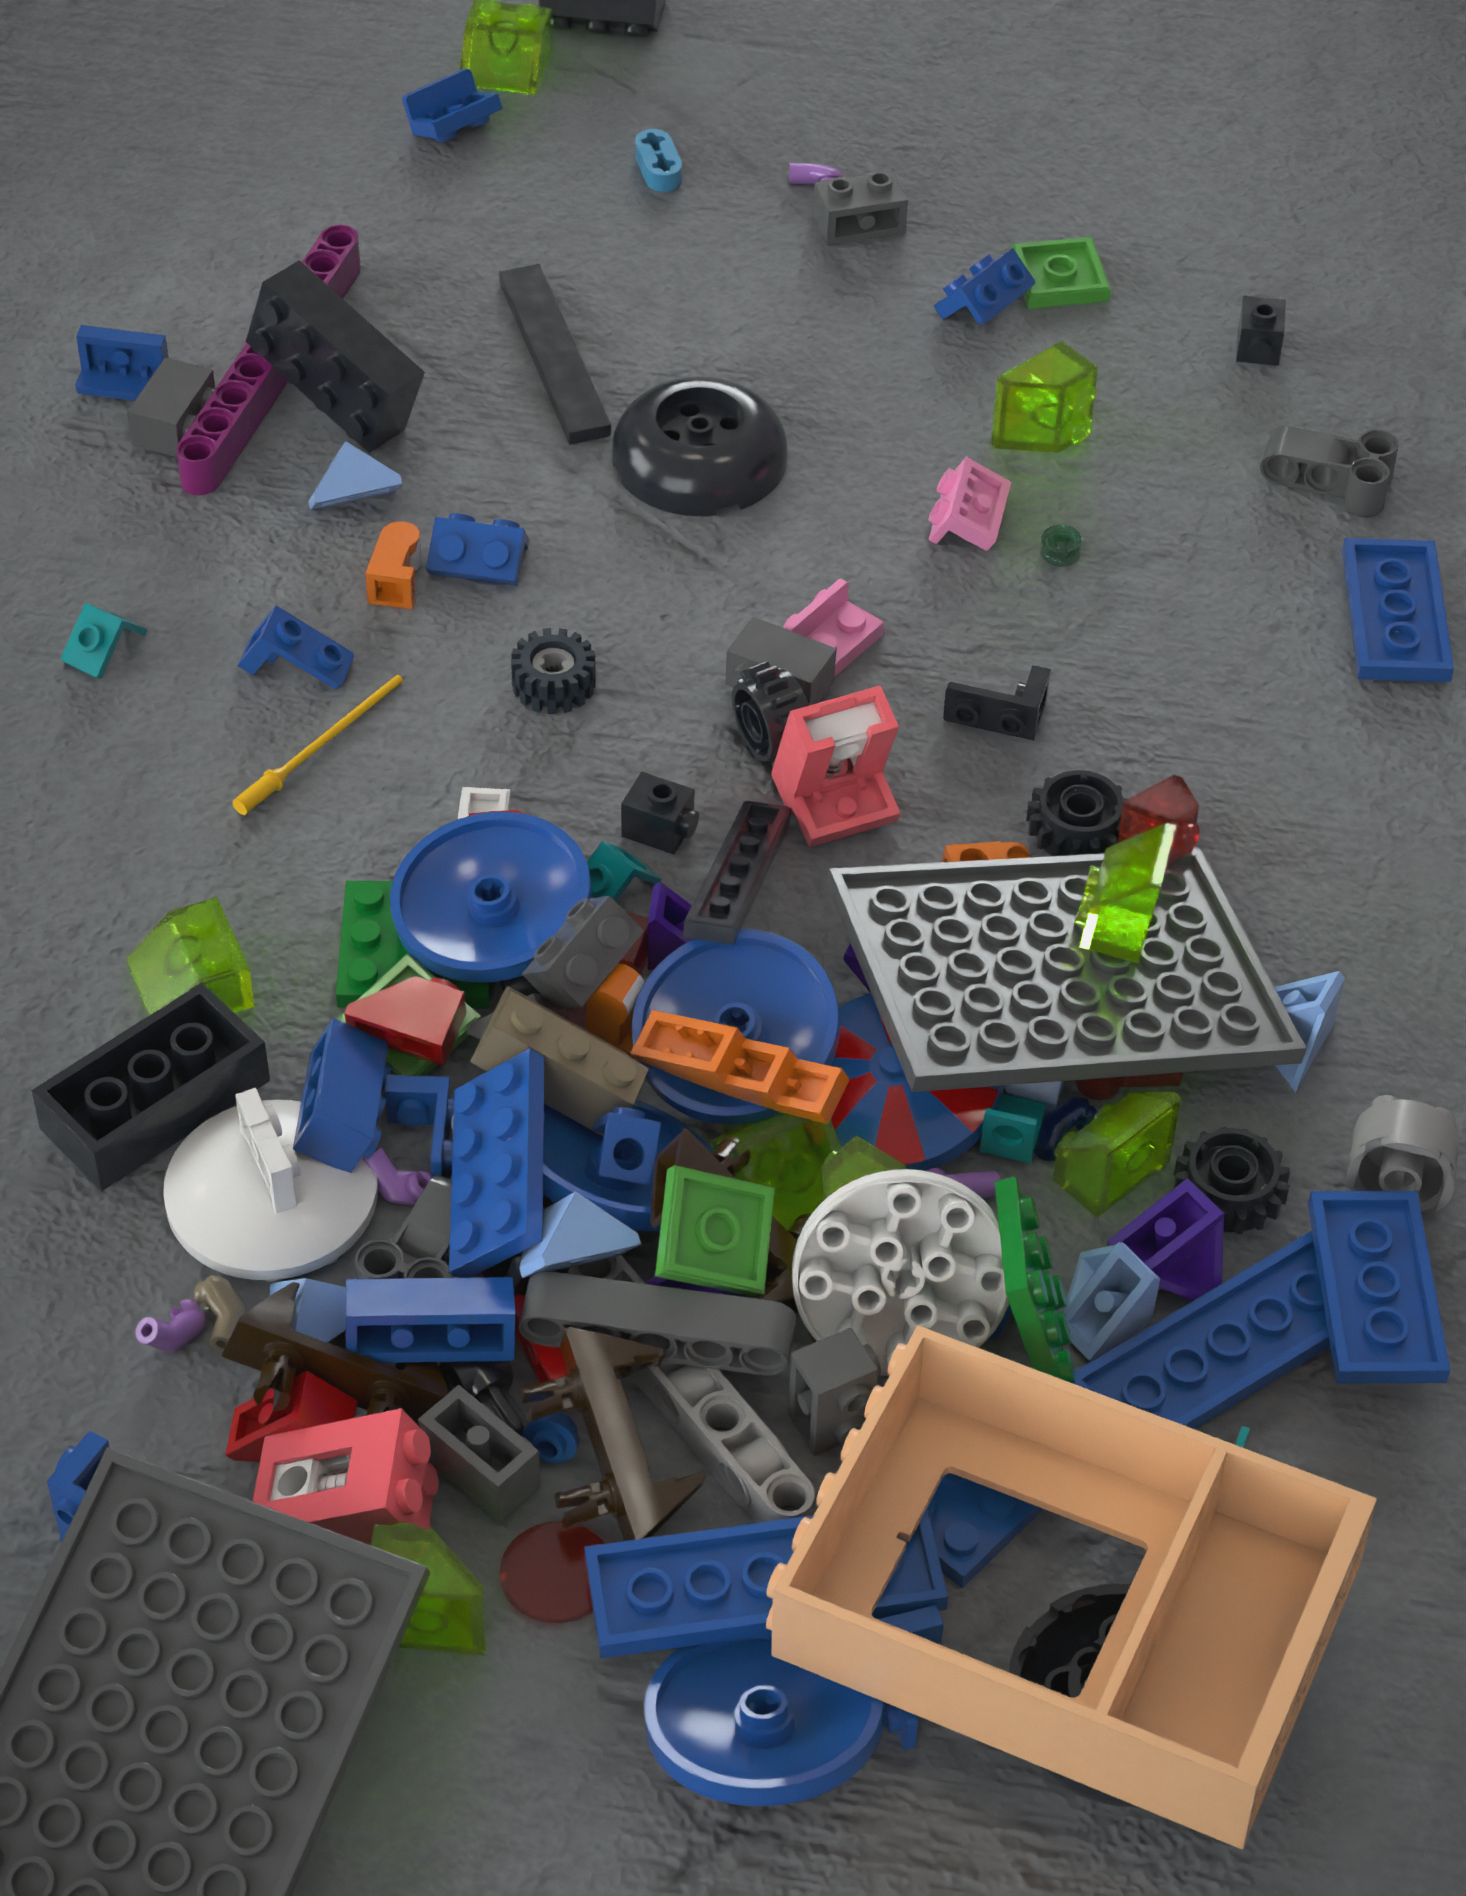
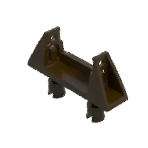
M685 1128L655 1157L650 1224L654 1228L661 1224L667 1169L677 1165L736 1179L735 1176L751 1160L750 1150L748 1149L735 1159H732L730 1155L739 1139L727 1137L711 1153ZM811 1214L798 1216L788 1231L772 1216L765 1290L763 1295L755 1299L779 1302L790 1307L794 1313H799L793 1292L792 1262L797 1240Z
M294 1281L239 1317L221 1355L223 1358L261 1371L253 1398L258 1406H260L270 1388L273 1389V1411H281L289 1405L295 1376L305 1371L312 1373L356 1399V1407L367 1410L366 1416L402 1408L417 1425L418 1419L449 1393L437 1362H396V1368L292 1330L291 1320L296 1304L295 1298L300 1284Z
M567 1328L564 1331L559 1346L567 1368V1376L520 1388L522 1403L540 1401L529 1407L527 1418L530 1423L537 1421V1419L575 1408L579 1413H582L602 1473V1481L565 1492L555 1493L557 1509L578 1506L565 1512L561 1523L566 1529L574 1524L612 1514L614 1518H617L624 1541L651 1538L702 1487L707 1477L705 1470H702L699 1473L679 1479L673 1477L654 1483L651 1481L649 1475L650 1467L620 1379L628 1377L638 1370L660 1366L665 1355L663 1348L592 1331Z

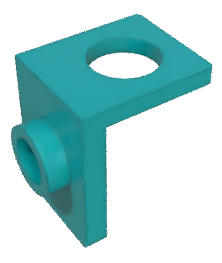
M85 602L60 659L94 677L102 678L123 629L125 628L142 635H146L148 629L114 612Z
M603 840L587 860L593 890L592 898L610 896L616 902L634 877L653 884H658L662 880L632 852Z
M1003 1094L998 1110L990 1108L985 1110L980 1152L1031 1164L1046 1104Z

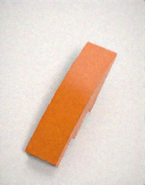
M657 1010L651 1011L630 1052L634 1059L684 1080L775 1111L829 1124L850 1080L842 1068L797 1059L790 1048L746 1039L737 1027Z

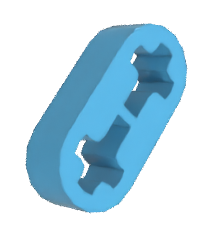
M647 129L638 133L635 138V158L649 188L660 192H669L677 189L682 183V161L670 135L659 129Z

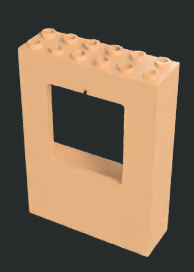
M917 1325L907 1345L899 1343L896 1346L888 1366L889 1378L884 1387L876 1385L873 1388L865 1407L864 1417L866 1420L861 1430L853 1428L849 1432L841 1452V1461L843 1463L837 1474L828 1472L825 1476L816 1501L819 1507L813 1518L804 1517L798 1525L792 1542L794 1553L788 1564L780 1562L771 1575L767 1587V1597L773 1600L766 1622V1629L772 1631L771 1656L1243 1850L1362 1564L1377 1498ZM949 1473L958 1475L1145 1549L1146 1554L1079 1696L1074 1698L1068 1697L880 1621L872 1616L906 1549V1542L898 1538L910 1542L944 1475Z

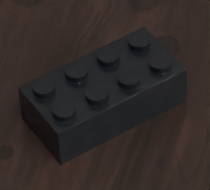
M300 260L262 282L245 342L367 452H372L403 432L425 372Z
M201 982L31 1091L40 1130L102 1192L189 1135L211 1117L236 1104L235 1094L253 1088L259 1089L268 1083L270 1075L265 1042Z

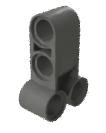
M1283 426L1272 432L1260 469L1263 476L1272 483L1345 498V507L1350 513L1359 517H1373L1384 509L1387 487L1393 480L1398 440L1392 433L1378 429L1366 431L1360 436L1359 440Z
M440 1175L432 1177L392 1241L385 1239L371 1240L358 1249L355 1256L357 1279L453 1278V1274L449 1273L451 1179Z

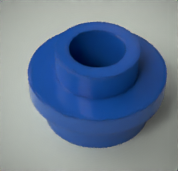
M562 1412L537 1419L535 1422H528L523 1433V1437L539 1451L540 1460L545 1462L563 1463L569 1461L574 1457L579 1446L577 1425L568 1415Z

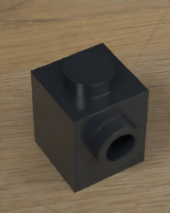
M1243 296L1238 325L1236 362L1279 366L1285 333V299Z
M641 771L621 803V837L675 854L684 838L690 839L693 836L698 825L699 812L694 810L695 789Z

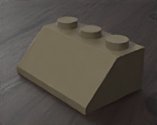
M509 986L503 992L470 1061L485 1071H489L529 1048L544 1056V1104L592 1131L594 1120L608 1112L613 1113L614 1107L631 1108L649 1069L628 1053ZM594 1131L604 1137V1133Z

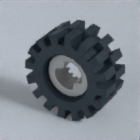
M551 628L543 629V636L539 637L536 631L528 634V641L521 638L517 642V649L513 648L511 653L513 693L515 697L520 696V703L525 707L532 702V710L539 713L543 706L548 707V714H556V707H562L564 713L572 711V703L580 708L585 704V697L590 699L594 694L593 688H596L595 652L591 650V643L588 640L581 641L580 634L574 632L571 637H567V629L559 628L558 635L551 634ZM550 668H553V669L558 668V670H562V671H559V672H547V671H545V669L550 670Z

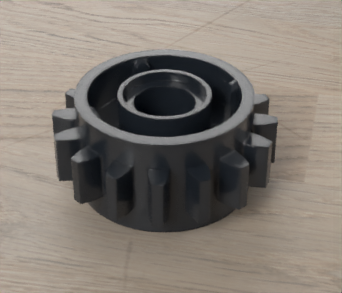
M766 661L740 672L742 679L738 680L732 690V707L739 731L750 751L759 760L772 763L775 762L790 711L809 706L794 676L784 668H778L776 665L770 667L769 662Z
M1085 770L1062 772L1053 778H1046L1043 789L1034 788L1032 801H1028L1026 821H1029L1028 834L1029 836H1037V847L1044 849L1051 856L1115 853L1116 846H1126L1128 834L1132 830L1134 814L1130 812L1132 801L1130 798H1123L1120 785L1116 786L1110 779L1101 774Z
M1221 1127L1209 1133L1206 1131L1200 1132L1199 1140L1196 1143L1187 1141L1184 1144L1183 1155L1177 1156L1173 1189L1188 1178L1224 1213V1232L1243 1234V1231L1253 1228L1257 1230L1263 1229L1267 1217L1274 1220L1279 1217L1281 1204H1286L1290 1185H1288L1290 1168L1280 1166L1283 1154L1280 1150L1275 1151L1268 1143L1267 1138L1260 1137L1246 1129Z

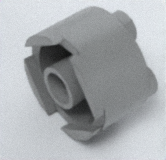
M1391 1095L1375 1098L1371 1103V1107L1359 1116L1354 1125L1347 1169V1185L1352 1191L1354 1188L1355 1191H1417L1421 1211L1435 1206V1212L1444 1208L1454 1192L1460 1142L1453 1114L1445 1108L1433 1107L1414 1100L1398 1099Z

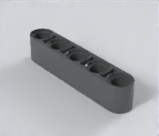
M539 1272L532 1275L529 1279L518 1329L525 1339L543 1346L560 1348L565 1329L571 1327L663 1348L665 1355L662 1362L759 1375H776L787 1370L789 1365L796 1316L790 1307L770 1300L559 1272Z

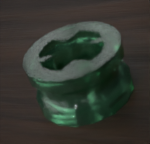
M1055 525L1043 532L1041 536V556L1043 560L1059 567L1071 566L1079 560L1081 535L1075 528L1068 525ZM1057 544H1065V548H1057Z

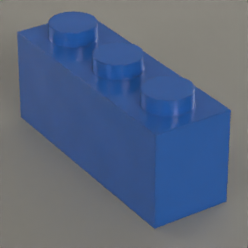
M332 1018L309 1056L293 1150L349 1173H352L361 1157L369 1159L372 1156L381 1137V1130L376 1128V1123L381 1117L386 1104V1098L381 1096V1091L386 1084L387 1075H390L391 1066L385 1064L388 1042Z
M513 1277L346 1279V1350L380 1363L514 1361L515 1304Z

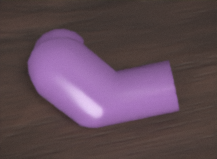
M790 163L789 184H815L818 181L843 177L839 169L817 163Z
M382 1148L376 1150L369 1159H363L365 1164L377 1175L378 1191L389 1203L414 1206L432 1179V1176L425 1171L396 1170Z

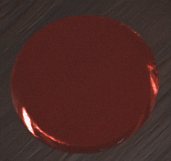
M559 1521L542 1523L525 1530L510 1543L501 1560L500 1582L506 1598L519 1612L541 1622L566 1623L587 1616L593 1612L584 1547L605 1544L604 1541L594 1532L581 1525L574 1524L572 1527L565 1529Z

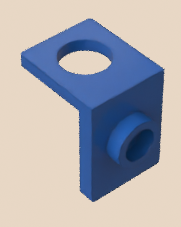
M614 1107L613 1113L608 1112L595 1119L593 1131L604 1133L597 1172L598 1177L649 1186L652 1181L661 1122L644 1119L645 1112L624 1107ZM620 1140H634L642 1148L643 1160L635 1170H624L616 1164L613 1151Z

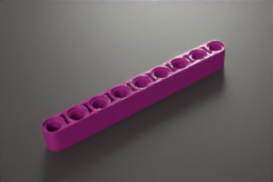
M339 224L332 225L322 231L302 263L342 299L360 274L361 264L357 231L348 225ZM247 343L177 445L176 451L181 485L186 492L192 495L209 494L220 486L288 383L279 371L262 356H259Z

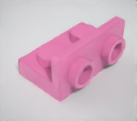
M967 456L955 471L949 468L937 486V492L941 496L928 518V521L933 523L928 540L938 544L944 535L951 531L965 541L988 551L997 540L1011 481Z
M841 578L827 590H821L815 596L813 602L799 614L790 616L783 627L789 631L837 648L834 677L883 635L884 621L848 601L849 583Z

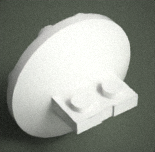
M256 1088L235 1094L237 1106L211 1117L193 1130L180 1144L169 1163L164 1181V1202L167 1218L175 1237L182 1247L202 1264L223 1274L243 1279L264 1280L275 1283L285 1278L303 1275L334 1263L356 1243L371 1221L378 1197L377 1175L363 1161L364 1157H361L352 1173H349L293 1150L301 1105L300 1101L261 1100Z
M911 1169L889 1170L854 1180L835 1191L817 1207L804 1225L796 1243L792 1262V1284L797 1309L804 1325L816 1341L851 1327L862 1345L869 1344L875 1351L881 1366V1376H889L888 1366L896 1346L899 1343L907 1345L917 1325L979 1348L996 1330L1009 1305L1005 1291L998 1217L989 1205L971 1189L937 1173Z

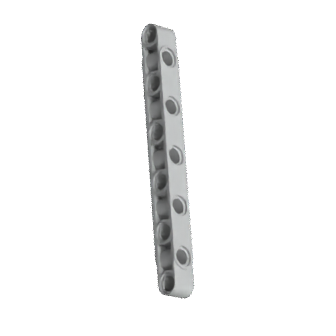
M453 1115V1117H452V1139H453V1122H454V1115ZM543 1195L544 1210L555 1202ZM621 1255L570 1267L567 1273L644 1284V1281ZM662 1362L660 1366L638 1370L630 1375L732 1499L742 1506L756 1523L814 1515L815 1490L812 1483L789 1457L778 1438L719 1369ZM716 1428H727V1429H730V1430H729V1431L719 1432V1431H716V1430H714V1429H716ZM792 1506L797 1508V1510L785 1511L780 1509V1507Z

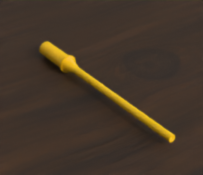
M400 675L393 677L284 766L274 770L267 769L260 779L233 799L232 803L235 810L241 815H246L274 791L281 790L283 782L290 772L403 682Z

